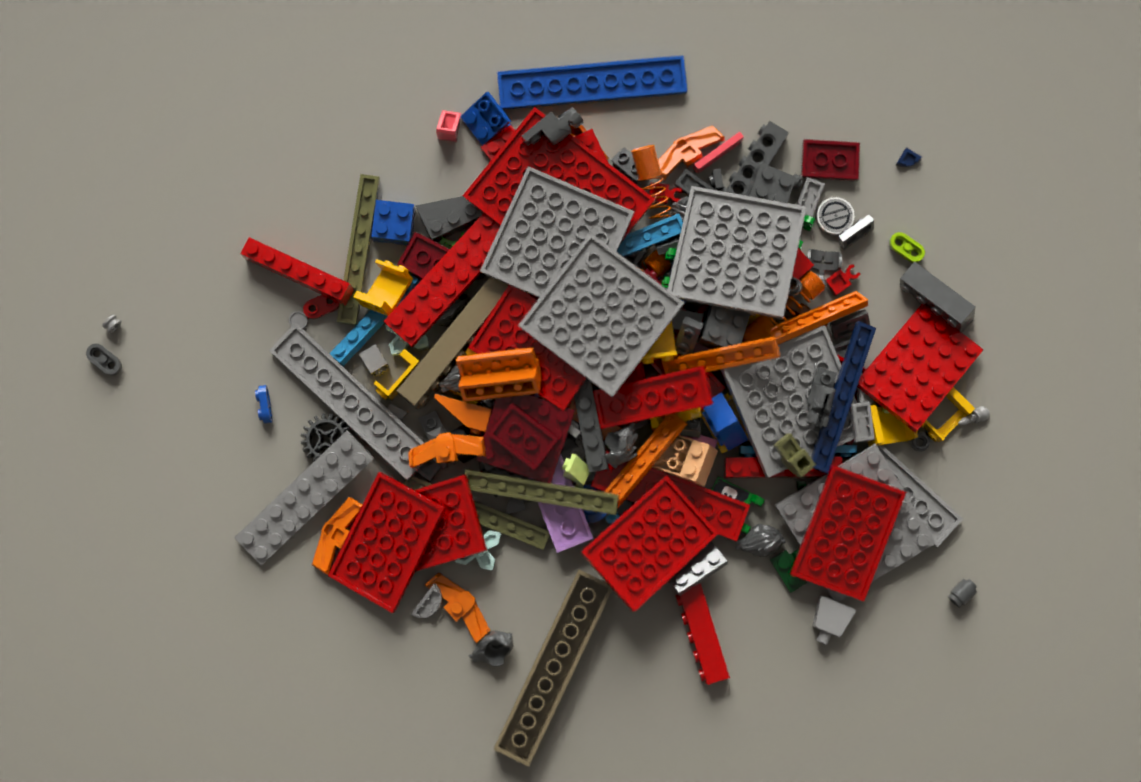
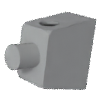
M819 596L812 627L820 630L816 641L828 645L831 635L841 637L856 610L824 596Z

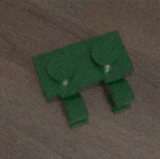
M799 549L791 554L785 550L770 559L790 593L807 583L806 580L790 574Z

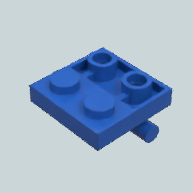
M485 92L460 116L481 145L487 143L511 124V120L489 92Z

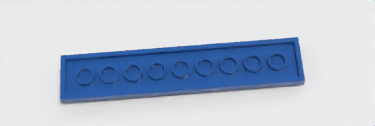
M684 55L497 72L500 107L503 110L687 94Z

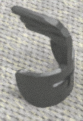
M808 249L807 258L814 264L813 269L819 271L818 277L826 286L824 271L840 270L842 267V254L835 251ZM822 257H824V262L833 264H820L813 261L821 262Z

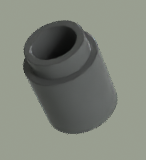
M962 579L950 591L951 594L948 598L960 608L977 593V586L970 579Z

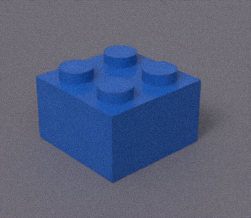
M376 200L371 235L373 241L408 245L413 235L415 205Z
M722 392L712 398L713 405L703 407L705 411L702 414L721 446L725 445L729 451L749 440Z

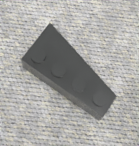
M463 196L416 205L417 212L431 240L435 242L441 241L442 237L447 238L472 226L483 214L482 211Z
M916 262L900 278V287L903 291L913 295L922 305L926 304L935 315L941 316L951 327L956 328L959 332H963L974 320L976 306Z

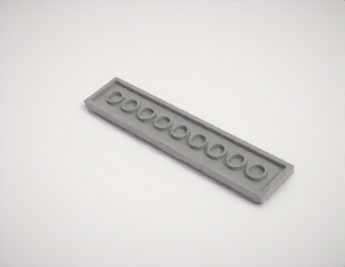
M295 323L269 350L406 480H409L423 465L410 468L408 452L424 442L298 324Z

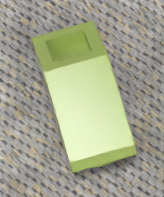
M572 454L571 458H566L562 469L565 470L563 477L577 482L575 487L583 488L589 475L588 465L577 455Z

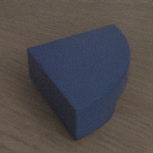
M906 147L896 165L901 167L913 166L920 161L922 156Z

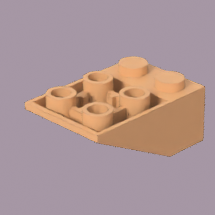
M678 435L652 468L705 487L718 450L709 444Z

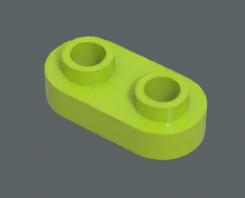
M897 232L889 240L890 248L911 263H917L925 256L924 247L905 233ZM895 241H901V246L896 245ZM911 251H915L917 256H912Z

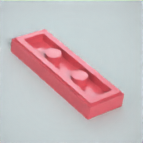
M738 132L696 162L693 170L699 174L742 143L744 136L741 132Z

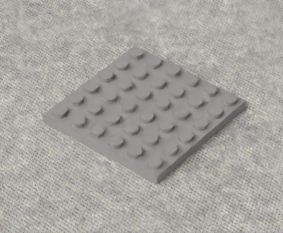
M528 166L480 272L540 298L590 233L617 252L633 218L634 211Z
M691 186L668 291L681 300L783 319L806 207Z
M590 233L518 326L613 397L682 308L684 302Z
M825 325L779 344V358L721 369L766 478L788 469L780 460L782 457L773 446L787 433L792 434L801 449L806 450L810 457L812 456L821 429L816 427L814 423L811 425L807 423L810 406L806 404L817 367L836 372L834 389L842 366ZM855 396L853 397L852 403H857ZM850 409L837 447L854 439Z
M873 444L838 466L904 491L876 444ZM828 473L775 504L800 546ZM907 494L901 505L872 582L936 543ZM826 588L832 599L836 602H840L848 597L845 594Z

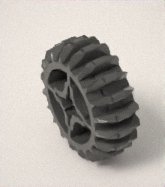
M323 413L321 415L322 420L318 416H314L316 422L313 423L309 420L308 423L311 427H303L308 432L307 434L301 433V437L306 438V440L301 441V444L307 445L302 450L303 452L310 451L307 457L310 459L314 456L313 462L322 455L317 453L318 451L331 446L327 442L323 443L324 439L321 433L327 437L331 436L329 439L333 444L339 431L343 435L347 430H351L350 427L343 428L346 422L342 421L339 423L341 419L339 416L333 420L334 416L330 413L327 419ZM325 424H332L336 426L334 429H331L327 432H324L319 428L320 426ZM316 432L319 440L313 448L312 436Z

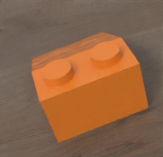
M435 394L434 398L470 430L472 435L482 437L485 434L492 409Z

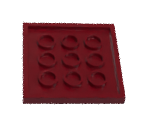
M528 394L496 398L484 434L486 456H477L476 460L541 482L551 483L575 410L566 408L563 411L549 401ZM511 403L559 438L536 470L532 469L488 435Z

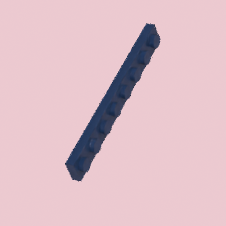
M857 321L834 387L836 392L827 428L820 429L811 456L815 463L812 469L825 474L829 472L876 331L875 327Z

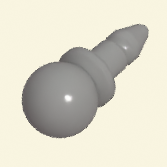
M979 406L970 415L962 418L958 424L967 425L971 422L979 423L980 421H986L990 416L988 408Z

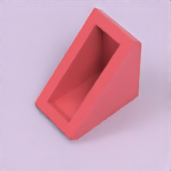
M442 110L436 129L438 139L457 142L461 113Z

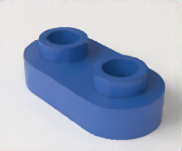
M267 385L258 386V390H255L257 402L260 401L261 408L258 409V417L260 421L263 420L264 424L272 423Z

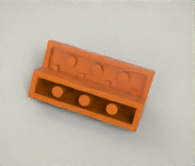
M533 348L458 356L456 359L461 376L458 387L463 402L540 392L541 368Z

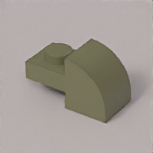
M787 433L773 445L782 457L780 459L782 463L796 476L803 477L815 466L806 450L801 449L792 434Z

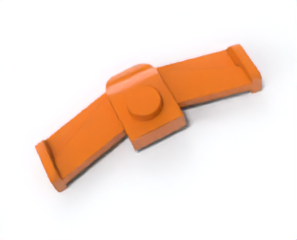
M712 125L677 139L658 159L662 171L659 177H662L663 181H665L666 177L681 162L687 167L702 158L700 149L718 142H724V136Z
M450 432L439 434L437 438L414 447L408 452L410 468H416L435 458L438 464L458 461L457 454L486 456L484 437L456 435Z
M348 497L328 522L324 524L312 565L323 573L329 574L336 547L342 548L350 531L347 527L357 517L363 505L362 503Z
M441 573L436 574L424 586L430 589L435 583L440 588L442 598L448 601L444 609L456 622L461 617L463 618L475 643H477L490 631V628L474 596Z

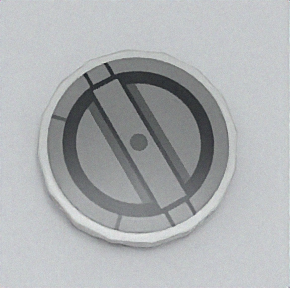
M839 197L823 201L816 213L820 229L830 235H840L843 230L849 229L855 218L851 204Z

